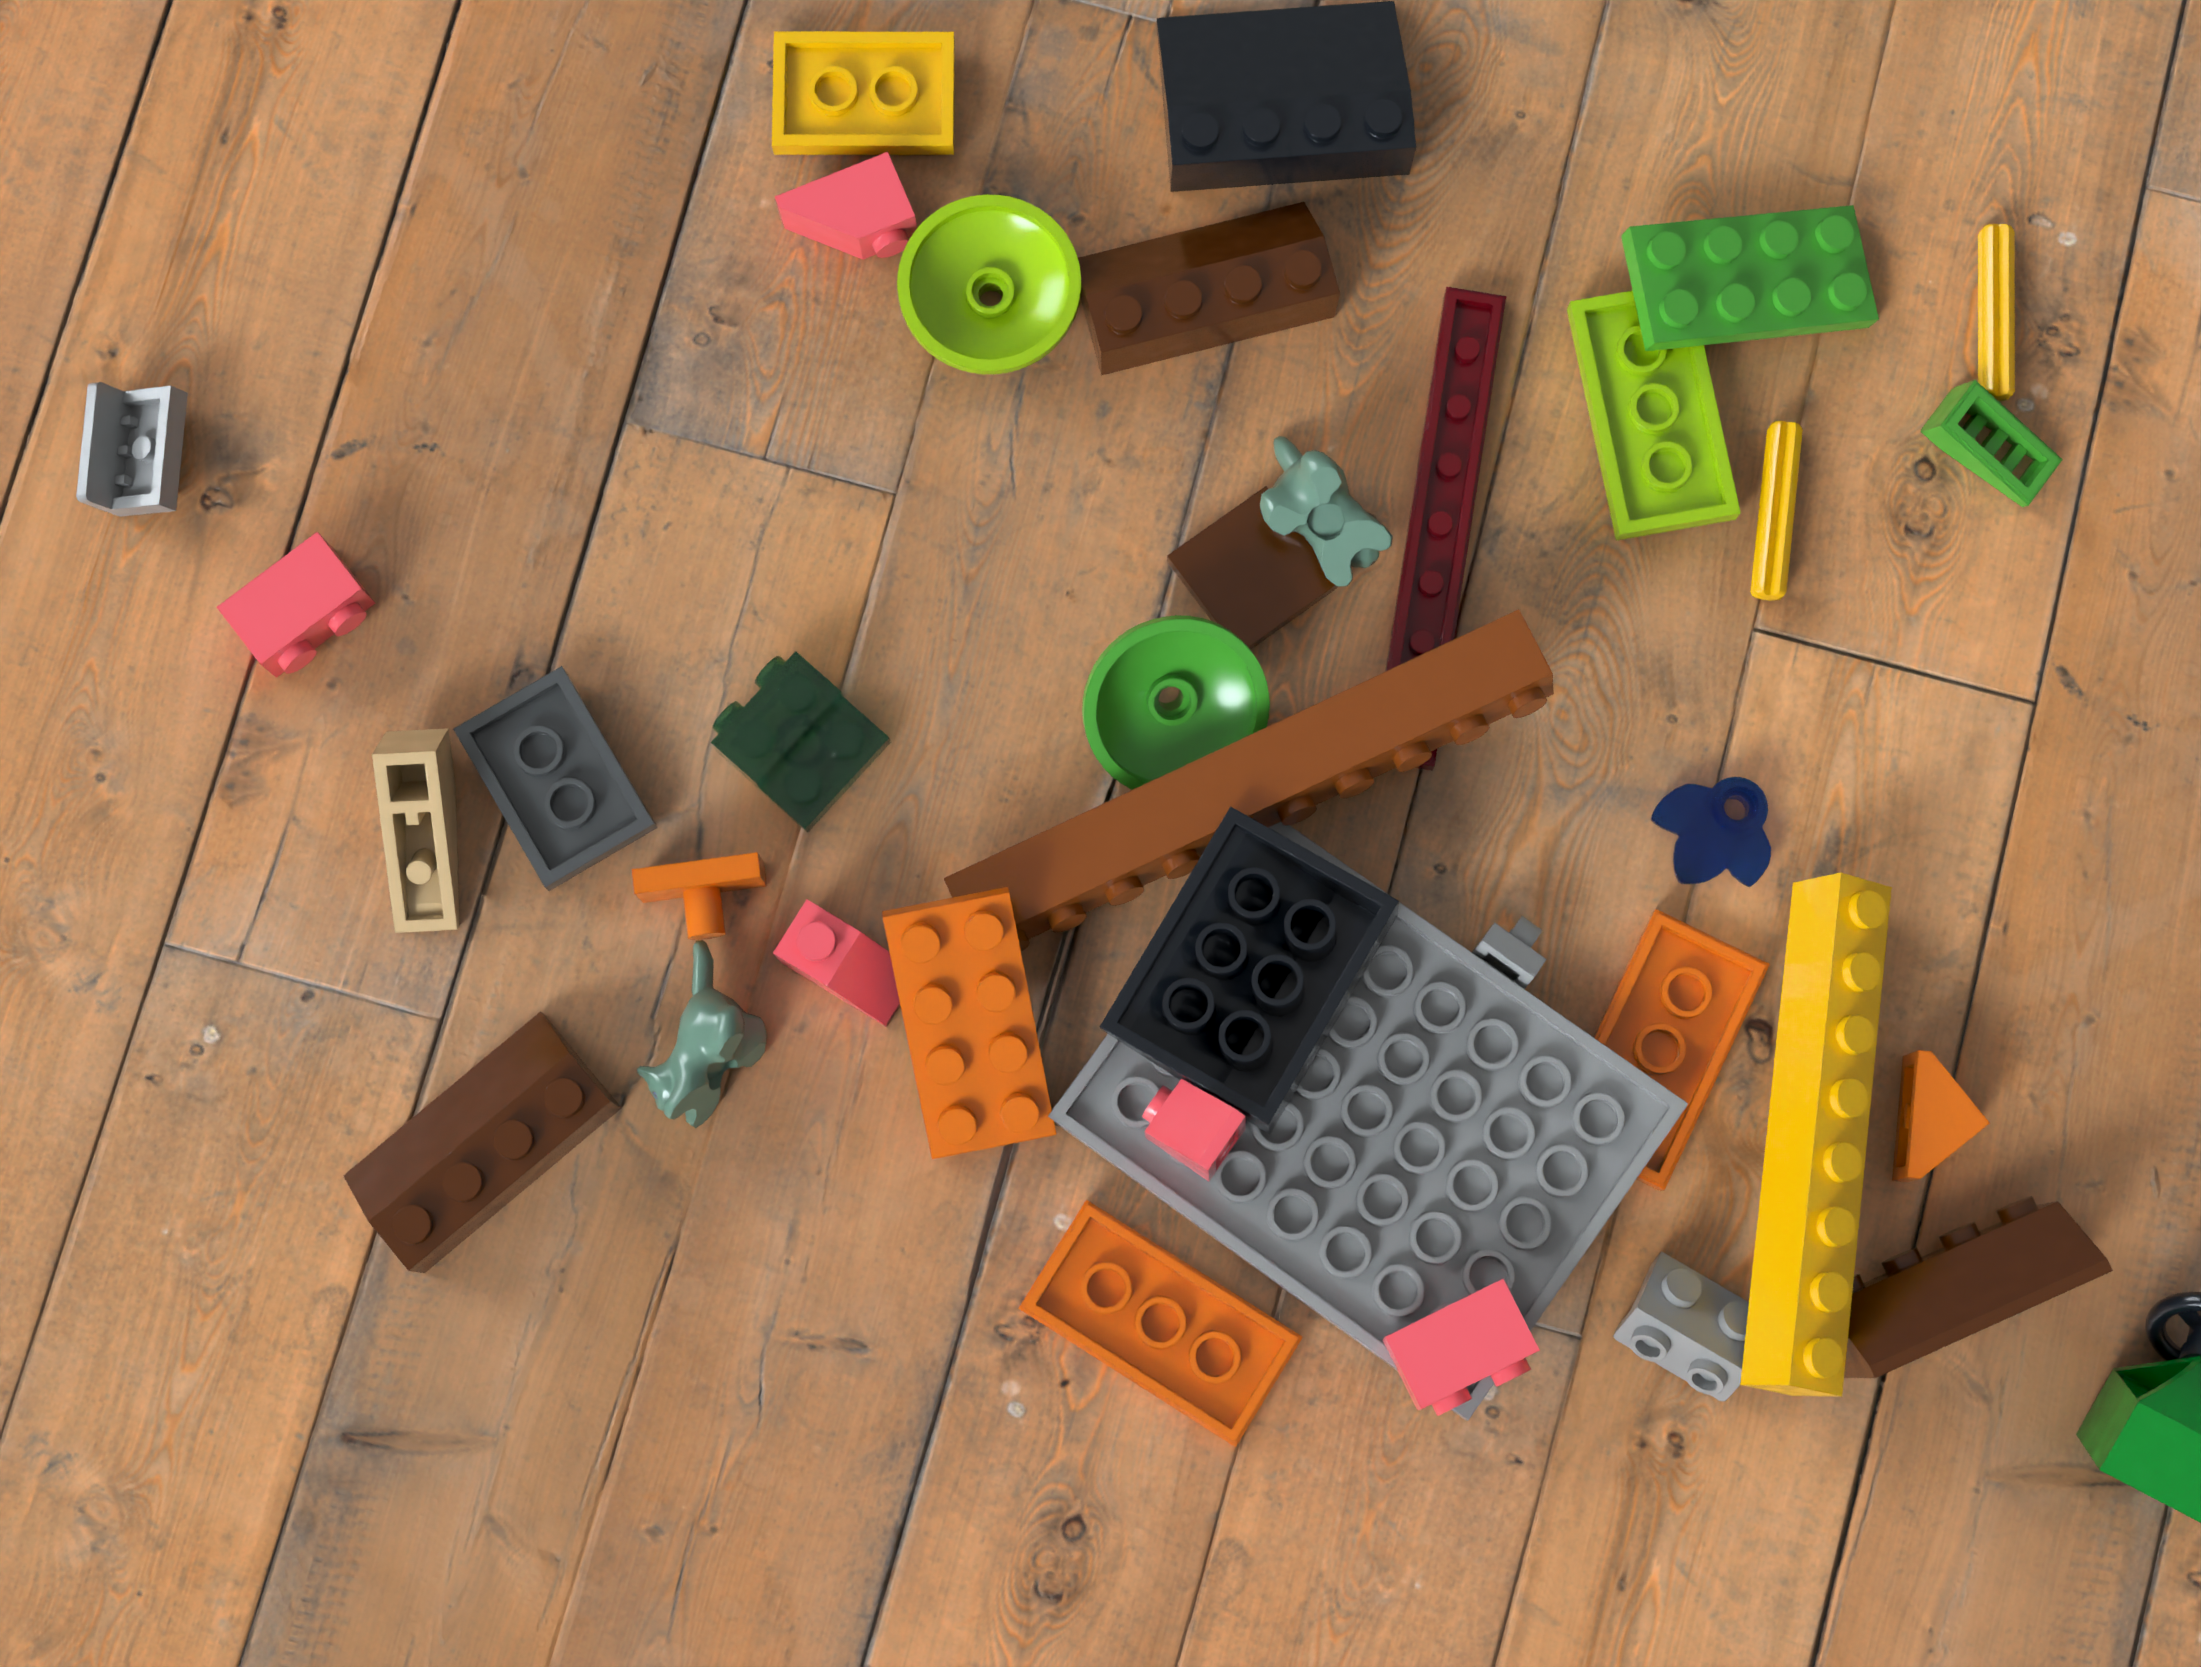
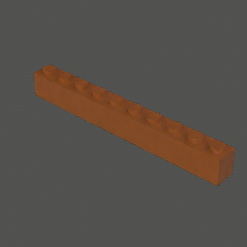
M1518 609L944 878V881L952 897L1008 887L1022 952L1029 946V939L1050 929L1054 933L1072 929L1087 918L1086 912L1109 902L1111 906H1118L1134 900L1144 892L1143 886L1163 876H1167L1168 879H1176L1191 873L1230 806L1266 827L1273 826L1279 822H1282L1285 826L1301 822L1315 813L1317 810L1316 805L1339 795L1341 799H1347L1359 795L1374 784L1373 778L1395 768L1399 772L1412 770L1428 761L1432 756L1431 751L1452 741L1456 745L1470 743L1483 736L1489 730V724L1512 714L1513 718H1521L1536 712L1546 704V697L1554 694L1553 673Z

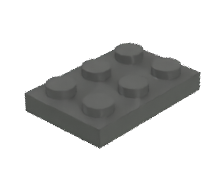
M562 666L453 729L548 891L658 828Z

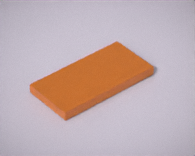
M1657 909L1652 912L1593 1037L1688 1103L1683 1113L1637 1177V1180L1659 1191H1664L1770 964Z
M1088 1200L1084 1202L1018 1308L1234 1447L1241 1440L1303 1336Z

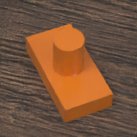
M758 852L632 869L634 894L643 903L683 898L689 940L712 939L726 935L721 892L767 886L764 861Z

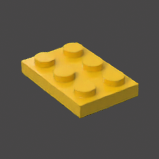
M774 31L772 149L774 155H880L888 152L889 155H954V32Z

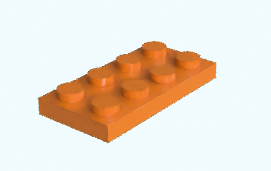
M998 888L882 911L931 1158L937 1159L1056 1135L1054 1121L1048 1117L1052 1109L1009 888Z

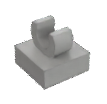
M1521 916L1510 932L1494 922L1472 951L1473 954L1523 989L1534 979L1547 960L1531 949L1543 930L1523 916Z

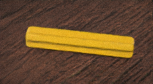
M1988 224L1978 234V383L1998 401L2009 400L2010 396L2015 392V231L2008 224Z
M1772 422L1766 434L1750 590L1754 598L1761 600H1781L1787 592L1803 433L1801 425L1795 422Z

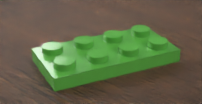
M1854 205L1630 226L1621 235L1645 351L1869 328L1879 320Z

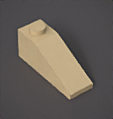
M449 728L386 732L372 753L395 933L458 930L460 922L456 785Z

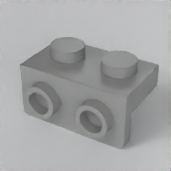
M103 382L90 383L87 387L76 493L77 500L119 517L176 511L188 393L171 385L122 391Z
M1661 1251L1650 1265L1631 1310L1619 1323L1613 1337L1618 1342L1632 1349L1640 1358L1652 1361L1687 1381L1695 1390L1710 1395L1719 1401H1726L1741 1383L1749 1302Z

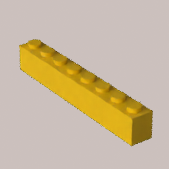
M1842 872L1794 882L1792 887L1740 1383L1743 1386L1791 1396L1842 1397L1892 887Z

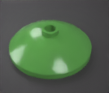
M1181 615L1160 617L1143 622L1127 630L1116 638L1100 655L1089 674L1084 689L1082 702L1084 730L1089 745L1102 767L1119 783L1133 790L1266 728L1270 709L1269 690L1264 672L1257 658L1242 639L1220 624L1200 617ZM1167 687L1179 689L1178 697L1174 701L1169 703L1159 701V695L1163 689Z

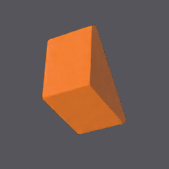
M1917 1050L1903 1056L1892 1181L1905 1183L1921 1179L1990 1124L1932 1051Z

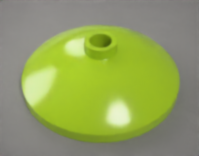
M976 195L962 198L943 206L925 219L915 230L906 244L899 263L897 275L898 298L902 315L912 335L936 359L958 370L970 373H1009L1041 360L1066 336L1074 322L1080 304L1081 271L1077 254L1067 234L1043 210L1031 203L1010 196ZM995 291L1002 296V299L994 306H987L980 301V297L985 292Z

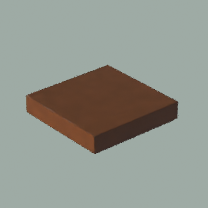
M1267 486L1167 555L1168 564L1210 620L1232 631L1242 639L1250 650L1338 588L1326 578L1312 546L1304 536L1297 532H1291L1283 536L1270 529L1264 521L1260 510V500L1262 493L1268 490Z

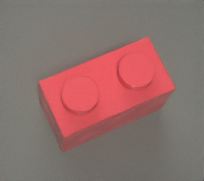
M316 532L218 605L217 609L260 665L277 678L284 672L291 674L309 664L316 656L317 651L315 649L334 634L342 636L357 628L366 618L367 614L365 611L373 606L375 602L330 544Z
M1504 1279L1382 1339L1417 1410L1432 1405L1437 1416L1471 1400L1472 1397L1467 1389V1386L1491 1376L1497 1387L1531 1370L1526 1357L1540 1351Z

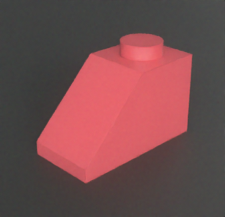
M888 152L775 196L779 215L786 230L863 260L877 255L879 258H886L902 252L917 229L915 214Z
M806 899L773 954L780 963L887 1027L900 1006L890 952L859 930Z
M1182 1078L1173 1091L1163 1085L1142 1115L1144 1119L1150 1122L1144 1131L1146 1138L1208 1182L1241 1137L1246 1127V1116Z

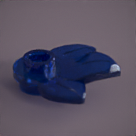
M1730 777L1721 780L1712 788L1697 784H1685L1666 795L1657 804L1651 815V821L1655 825L1679 836L1674 845L1673 869L1677 881L1681 884L1694 885L1705 883L1717 877L1727 868L1737 881L1747 887H1751L1764 874L1769 865L1771 845L1762 828L1768 814V803L1762 789L1749 779ZM1736 799L1744 805L1745 815L1743 819L1734 820L1726 814L1724 809L1726 800Z

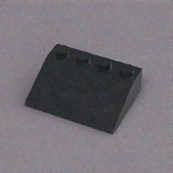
M1394 1L1157 18L1171 192L1410 174L1416 151L1411 88Z
M1230 806L1101 1023L1100 1029L1179 1080L1182 1078L1232 1106L1246 1116V1121L1271 1134L1397 918L1399 901Z

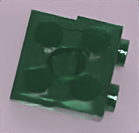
M795 651L787 661L781 656H776L766 664L755 679V684L760 690L744 707L738 701H735L724 709L712 726V729L718 735L711 741V744L718 754L808 833L886 749L891 741L883 731L845 699L842 692Z

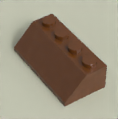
M1305 202L1078 257L1081 271L1080 298L1101 376L1334 318L1340 297V290L1325 237Z
M540 1011L343 1176L368 1222L406 1269L412 1272L426 1273L618 1112L621 1106Z
M2032 1196L2016 1201L1996 1211L2001 1221L1981 1231L1978 1230L1975 1222L1951 1230L1939 1237L1943 1248L1921 1257L1918 1248H1913L1882 1262L1886 1273L1865 1283L1860 1274L1854 1275L1844 1378H1877L2112 1272L2111 1265L2104 1254L2058 1201L2036 1205Z

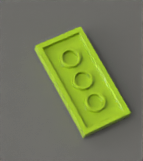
M1633 291L1570 301L1567 313L1616 541L1736 520L1741 512L1704 345L1645 351Z

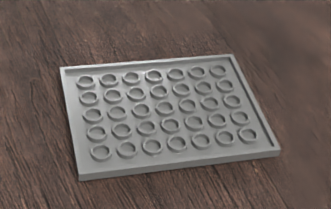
M1282 822L1268 827L1381 890L1290 825L1285 826ZM1399 902L1397 918L1271 1134L1246 1121L1245 1131L1209 1182L1149 1141L1144 1133L1150 1122L1144 1119L1142 1115L1153 1097L1163 1085L1173 1091L1180 1080L1109 1034L1101 1042L1048 1117L1397 1370L1382 1340L1384 1337L1501 1279H1504L1531 1331L1683 1113L1688 1103ZM1491 1376L1467 1386L1472 1399L1451 1410L1468 1421L1493 1386L1494 1382Z

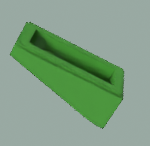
M1976 380L1954 387L1920 431L1939 449L2021 507L2029 506L2063 460ZM1965 413L1971 415L1963 427L1958 425ZM1986 426L1991 432L1980 445L1975 438L1982 428ZM2007 441L2012 446L1999 462L1994 455L2002 444ZM2024 455H2026L2033 461L2018 479L2012 472Z

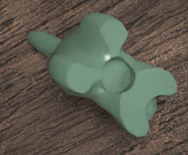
M1278 436L1274 439L1273 445L1276 459L1284 473L1277 479L1273 488H1269L1261 495L1260 510L1263 519L1270 529L1283 536L1291 532H1297L1304 536L1312 546L1326 578L1337 587L1348 586L1353 580L1352 567L1367 568L1374 564L1379 557V551L1386 550L1392 546L1393 536L1383 524L1367 513L1350 495L1344 471L1334 460L1317 450L1307 451L1302 455L1297 447L1286 437Z
M697 940L693 946V997L689 1000L680 1018L677 1042L670 1057L656 1067L640 1066L637 1069V1073L647 1082L657 1108L664 1111L667 1118L673 1120L685 1113L686 1122L695 1128L702 1125L717 1107L721 1093L723 1073L729 1068L752 1067L764 1054L767 1041L765 1024L760 1017L746 1013L732 998L713 988L714 960L707 943L703 940Z

